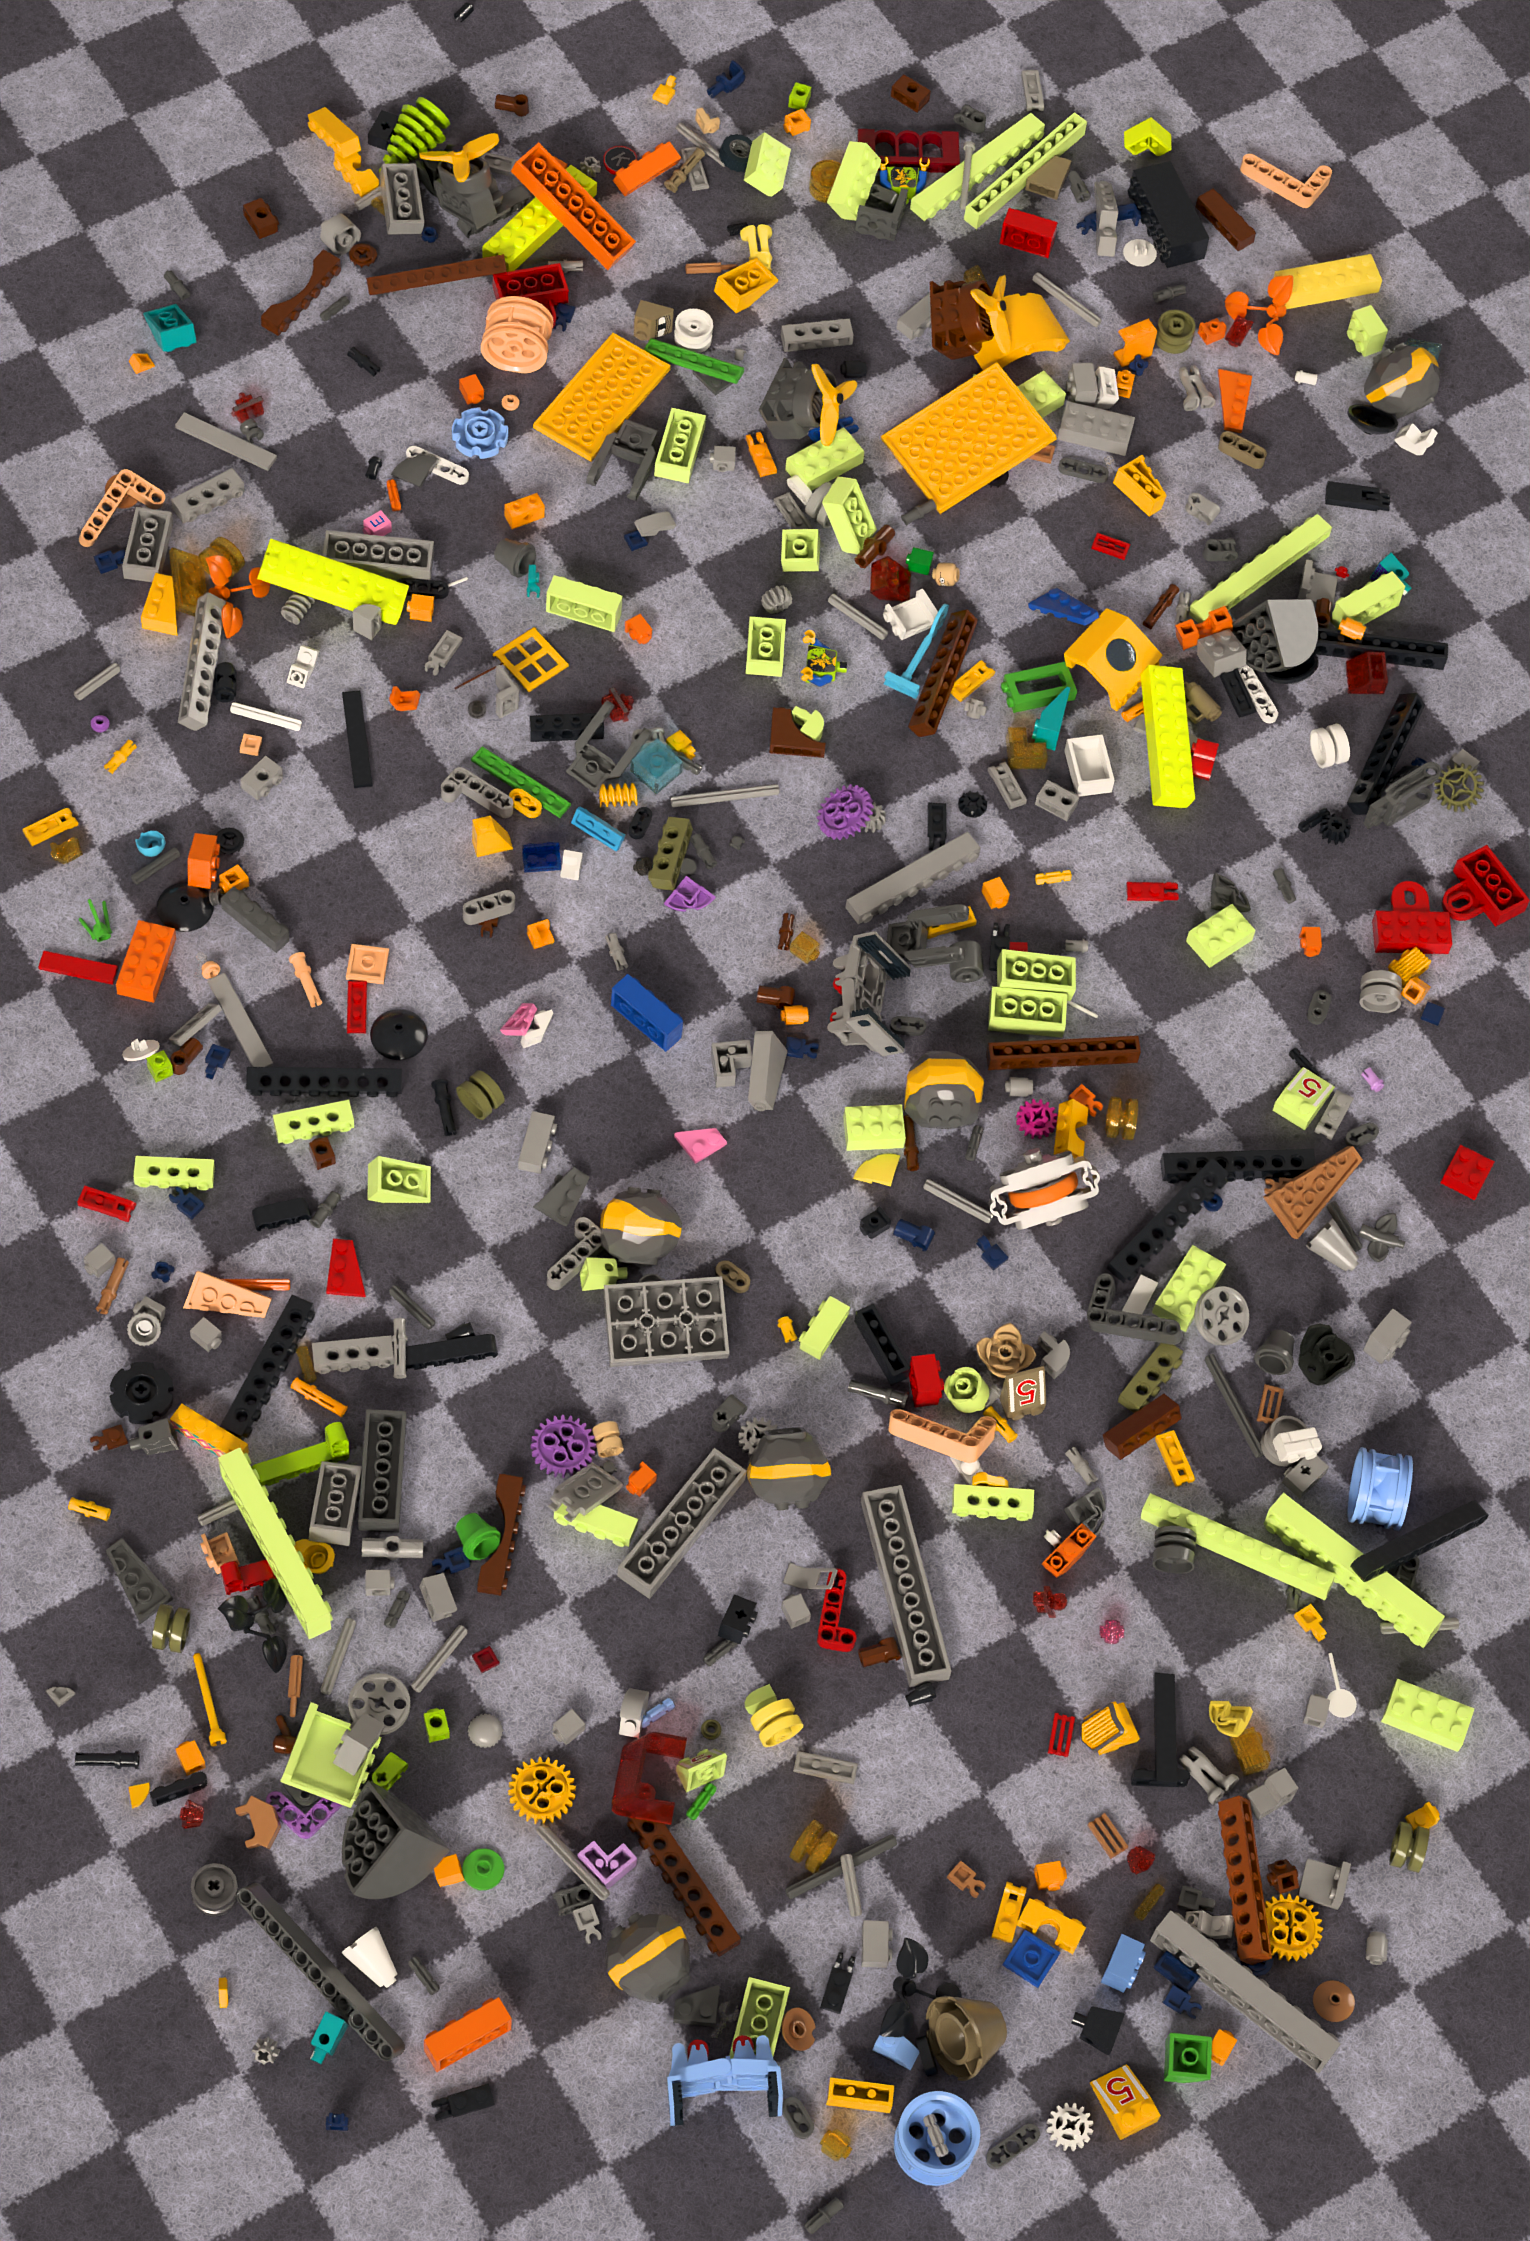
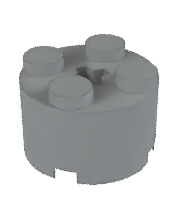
M342 213L333 216L321 224L320 238L335 254L341 256L346 254L354 246L355 242L360 240L361 232L359 228Z

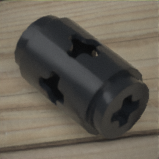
M229 662L219 663L215 668L214 695L218 701L224 703L231 702L236 696L237 671L235 666Z

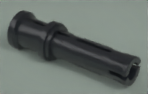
M437 1079L431 1083V1087L435 1091L434 1100L439 1106L444 1135L452 1136V1132L453 1135H456L457 1131L450 1106L452 1097L447 1088L448 1080Z
M118 1750L115 1753L76 1752L75 1766H115L117 1769L122 1767L139 1769V1750L135 1752H122Z

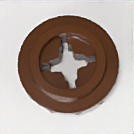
M357 244L349 251L350 262H353L355 266L360 265L361 268L365 265L369 267L371 263H375L377 252L369 244ZM360 254H361V255L366 254V258H365V257L360 258Z

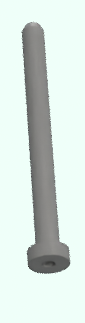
M971 141L965 142L963 146L965 161L960 208L962 210H965L967 206L972 152L975 150V143Z

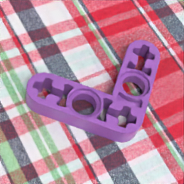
M273 1791L266 1797V1803L270 1805L272 1803L271 1798H280L279 1803L284 1807L281 1813L278 1812L280 1807L277 1804L273 1805L276 1808L278 1818L302 1839L311 1838L342 1807L341 1804L333 1802L330 1805L332 1809L330 1811L323 1803L325 1802L328 1805L331 1801L321 1798L304 1814L278 1791ZM323 1809L326 1812V1816L323 1819H317L314 1816L315 1811ZM287 1811H294L297 1814L296 1818L287 1820L284 1817ZM311 1817L313 1822L317 1823V1825L315 1826V1824L312 1823L309 1827L310 1832L308 1833L307 1831H305L302 1833L301 1826H307L310 1823V1819L308 1818Z

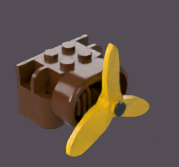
M1002 275L998 278L993 294L989 285L983 280L968 283L946 280L942 286L930 281L932 348L949 359L955 360L979 353L982 343L992 340L995 336L1000 351L1003 354L1010 353V334L1003 312L1006 310V303L1003 300L1006 276Z

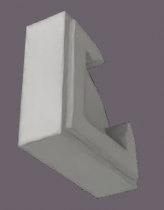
M52 1687L46 1690V1693L58 1707L75 1695V1692L67 1687Z

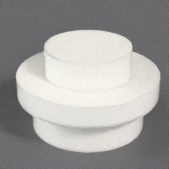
M1048 1529L1045 1531L1046 1534L1043 1537L1054 1547L1061 1544L1059 1540L1062 1537L1054 1529L1051 1532Z

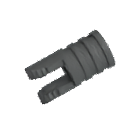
M1071 171L1069 173L1070 189L1076 202L1088 201L1090 193L1084 181L1081 180L1076 171Z

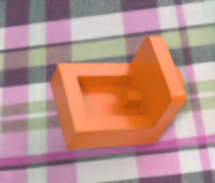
M394 686L389 699L390 703L398 711L417 710L421 694L417 690L401 692L397 686Z

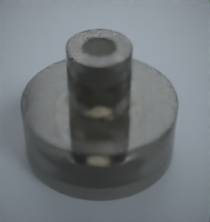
M472 701L468 705V714L472 718L480 719L486 714V705L482 701Z
M649 857L638 858L636 864L633 865V870L637 871L640 876H647L653 868Z

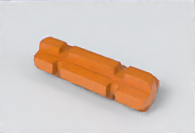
M394 479L388 480L386 483L392 511H400L401 502L396 481Z

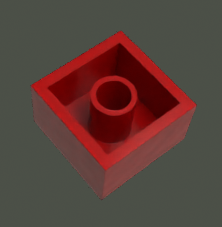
M1460 1144L1442 1178L1441 1184L1475 1200L1495 1161Z
M935 1354L911 1356L909 1380L915 1408L938 1405L939 1399L942 1398V1390H944L943 1378H939L938 1373L941 1371L939 1360H936Z

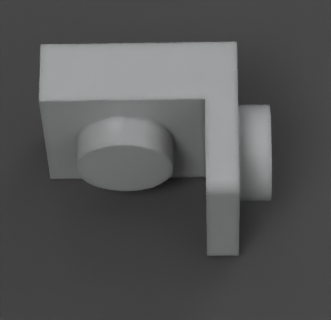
M145 1296L141 1302L138 1301L135 1304L133 1312L134 1316L139 1314V1312H149L159 1319V1323H161L165 1317L166 1307Z

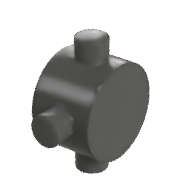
M734 835L729 846L741 850L742 843H745V840Z
M610 1460L605 1462L603 1466H600L610 1475L614 1471L617 1472V1468H615V1465Z

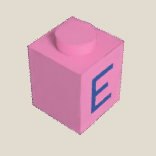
M381 510L363 520L364 534L385 536L392 532L391 521Z

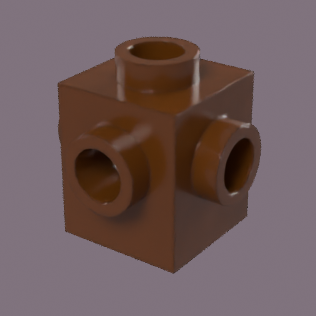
M1287 1859L1277 1860L1267 1865L1269 1872L1266 1875L1267 1881L1279 1894L1299 1888L1298 1871Z

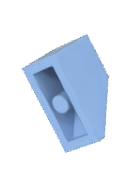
M879 2035L873 2051L909 2070L912 2069L919 2055V2050L904 2036L883 2037Z

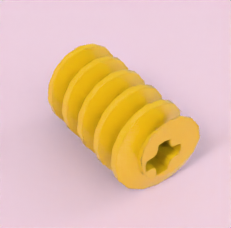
M617 783L615 789L612 784H609L607 789L604 784H601L599 789L600 808L603 802L606 807H609L610 802H612L614 807H616L617 802L623 807L625 801H627L628 806H631L632 801L637 806V789L634 783H631L629 788L626 783L623 784L622 788Z

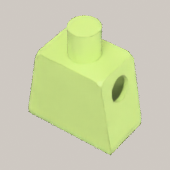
M586 1258L580 1271L582 1291L603 1289L604 1285L616 1284L617 1279H627V1268H617V1261L613 1258Z

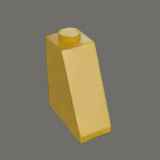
M491 816L472 820V843L477 857L513 849L508 832Z

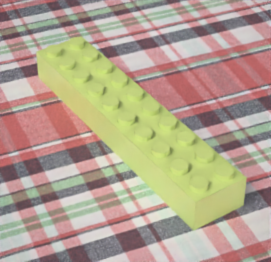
M237 1448L218 1457L221 1477L308 1639L310 1640L331 1630V1621L333 1620L330 1614L332 1612L331 1607L327 1601H323L321 1597L323 1594L319 1585H314L312 1580L314 1577L310 1568H305L303 1564L305 1560L302 1553L296 1551L294 1547L296 1544L292 1535H287L285 1530L287 1527L282 1518L279 1519L276 1514L278 1513L276 1505L273 1501L269 1502V1493L264 1485H260L259 1474L256 1469L252 1470L248 1454H243L241 1448Z
M1284 1492L1270 1507L1264 1521L1268 1532L1277 1534L1285 1545L1292 1546L1297 1550L1298 1554L1303 1555L1304 1559L1310 1560L1313 1565L1334 1573L1335 1578L1333 1582L1341 1584L1350 1595L1359 1598L1364 1606L1376 1611L1381 1619L1394 1623V1628L1398 1632L1407 1635L1415 1645H1420L1424 1648L1437 1633L1445 1617L1443 1614L1388 1572L1363 1582L1350 1566L1354 1560L1364 1554Z

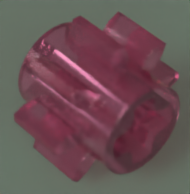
M1106 1620L1105 1626L1100 1625L1099 1635H1101V1638H1104L1105 1643L1116 1644L1119 1643V1638H1124L1125 1628H1123V1625H1120L1118 1620Z

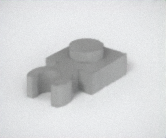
M593 1904L572 1911L579 1932L582 1930L586 1931V1943H591L589 1939L590 1934H595L597 1939L601 1940V1933L594 1927L600 1923Z

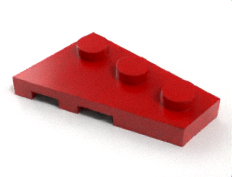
M333 1238L326 1294L366 1297L353 1240Z

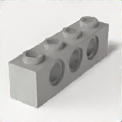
M850 318L788 324L781 327L784 352L852 345L854 335Z
M231 468L171 499L172 509L183 524L192 522L197 516L203 513L208 514L213 508L223 506L230 499L242 496L245 492L244 482L235 470Z
M391 1335L312 1343L314 1372H319L320 1374H327L330 1370L347 1372L351 1368L367 1370L371 1366L387 1368L394 1364ZM370 1352L378 1353L376 1356L368 1355ZM350 1354L358 1355L356 1358L349 1357ZM330 1356H337V1357H338V1358L335 1359V1360H330V1359H329Z

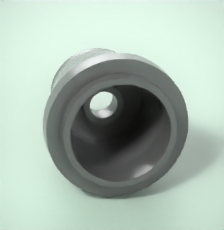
M505 538L498 543L494 558L507 568L511 575L520 578L529 573V565H534L536 551L535 547L528 542L521 543Z
M1283 1330L1271 1331L1263 1345L1256 1350L1254 1355L1256 1364L1263 1371L1272 1375L1289 1373L1294 1364V1337Z

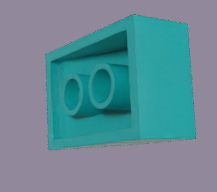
M177 304L143 313L158 346L163 352H170L179 347H188L197 342L193 322Z
M1066 687L1042 711L1040 719L1036 718L1032 739H1035L1034 746L1055 751L1070 687Z

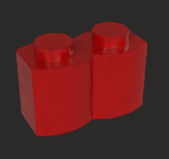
M1199 738L1196 743H1192L1191 753H1193L1191 762L1193 777L1209 781L1219 746L1218 743Z

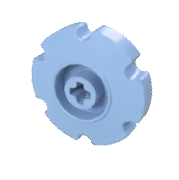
M480 407L471 408L463 411L460 419L456 418L454 420L452 440L456 441V448L468 457L478 455L480 459L490 458L499 453L500 447L504 448L508 442V426L504 425V418L492 409L482 411Z

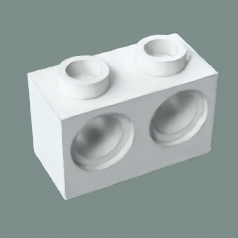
M1099 367L1095 371L1098 392L1094 407L1110 409L1119 400L1115 369Z

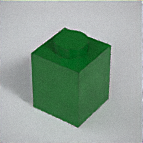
M913 547L912 553H908L905 564H908V571L929 575L934 552Z

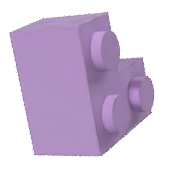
M595 1841L578 1853V1859L607 1889L612 1887L636 1867L637 1864L636 1856L624 1843L608 1856Z

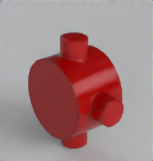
M1340 566L1335 568L1336 576L1342 578L1349 577L1346 567Z

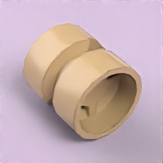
M603 1422L593 1427L594 1439L598 1442L596 1447L599 1457L616 1456L623 1452L624 1448L619 1437L620 1432L616 1422Z

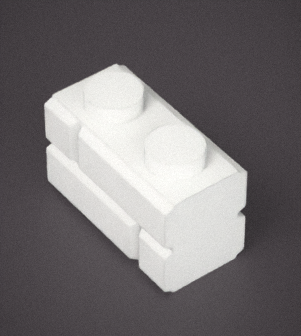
M1314 1427L1279 1433L1273 1439V1445L1281 1462L1288 1460V1463H1293L1303 1457L1306 1460L1313 1459L1322 1449Z

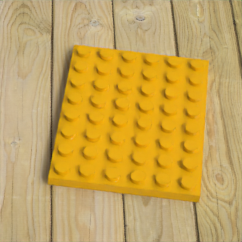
M996 362L883 434L881 440L928 500L932 499L935 502L936 510L941 514L1057 440V437Z

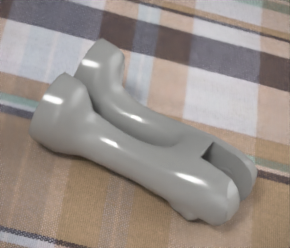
M1191 365V375H1189L1185 366L1179 368V377L1187 393V397L1183 402L1185 411L1196 410L1199 403L1202 409L1212 408L1216 401L1214 396L1206 389L1199 369Z
M1194 1746L1188 1749V1754L1195 1760L1194 1762L1184 1754L1178 1759L1183 1769L1189 1771L1190 1775L1207 1792L1208 1801L1212 1805L1216 1804L1239 1781V1777L1235 1774L1228 1776L1222 1774ZM1202 1771H1205L1219 1787L1211 1782Z

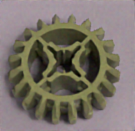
M1454 763V769H1451L1448 765L1447 773L1441 770V773L1444 775L1438 778L1441 782H1435L1434 784L1436 787H1440L1434 790L1435 794H1440L1436 797L1437 800L1443 799L1441 802L1442 806L1448 803L1447 810L1454 806V812L1458 811V807L1461 808L1462 812L1465 811L1464 806H1467L1469 810L1472 809L1470 803L1477 805L1478 803L1475 798L1482 799V796L1478 794L1484 792L1483 788H1479L1484 785L1483 781H1479L1482 776L1476 775L1477 769L1471 771V765H1468L1466 769L1464 763H1461L1460 768H1458L1457 763ZM1463 774L1458 780H1449L1453 775ZM1468 776L1474 781L1473 791L1466 786ZM1445 784L1453 789L1450 799L1445 795ZM1460 784H1462V787H1463L1464 789H1459V790L1456 792L1457 789H1456V787H1454V785H1455V786H1456V785L1459 786ZM1461 795L1470 796L1466 800L1456 801Z

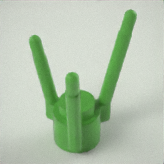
M88 899L90 909L96 921L93 931L82 918H79V921L89 932L92 940L96 939L97 942L107 940L111 937L112 931L109 924L106 902H102L104 924L100 922L92 900Z

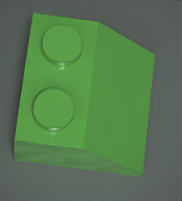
M1169 2033L1165 2039L1164 2081L1191 2083L1210 2080L1212 2037Z

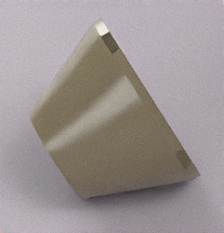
M941 1996L934 1999L928 2007L926 2019H929V2030L926 2033L933 2054L941 2068L949 2076L954 2075L958 2077L959 2081H967L974 2078L1006 2041L1007 2027L1004 2017L998 2007L992 2002Z

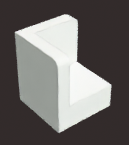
M564 850L560 877L579 880L583 853Z

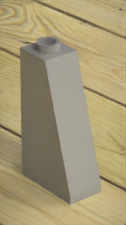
M755 1031L748 1101L758 1111L773 1110L787 1055V1049L773 1031Z

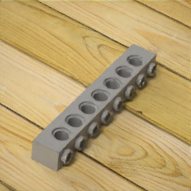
M209 592L197 600L178 717L179 724L194 731L205 727L208 723V711L211 706L210 699L213 692L218 648L221 643L220 636L223 629L221 611L226 604L225 600Z

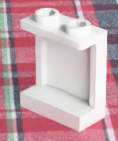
M920 589L916 591V597L894 607L886 604L883 616L885 621L890 622L894 635L899 636L903 640L931 628L938 611L925 591Z

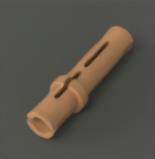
M117 1258L107 1285L101 1291L102 1296L96 1307V1310L100 1311L101 1314H108L112 1301L117 1297V1289L129 1265L128 1260L125 1261L124 1258Z

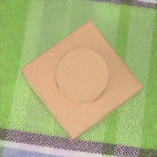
M244 734L240 753L258 756L262 737Z

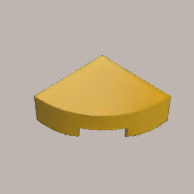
M149 1783L128 1787L132 1808L140 1806L145 1801L150 1791Z
M226 1977L219 1978L220 2008H227L228 1980Z

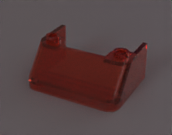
M651 1732L623 1746L611 1809L615 1814L669 1825L672 1824L675 1802L655 1799L654 1787L648 1783L641 1782L646 1753L684 1759L687 1737Z

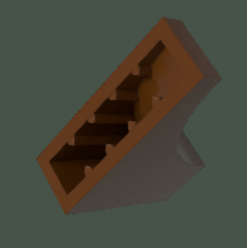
M773 707L769 753L824 758L826 743L812 740L802 734L793 722L791 709Z

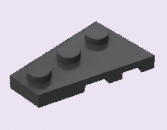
M575 1167L571 1168L533 1208L557 1223L567 1226L590 1177Z

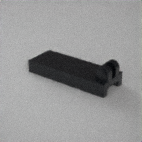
M1238 668L1228 673H1221V681L1238 717L1255 713L1257 710Z

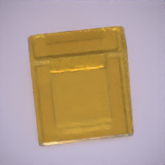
M978 265L964 272L963 280L966 283L976 280H983L987 283Z

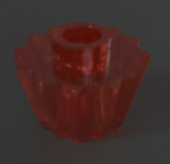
M191 1800L186 1801L185 1806L180 1811L183 1829L200 1827L204 1816L203 1806Z
M1140 1845L1131 1849L1128 1852L1127 1861L1132 1873L1137 1875L1148 1870L1155 1860V1854Z

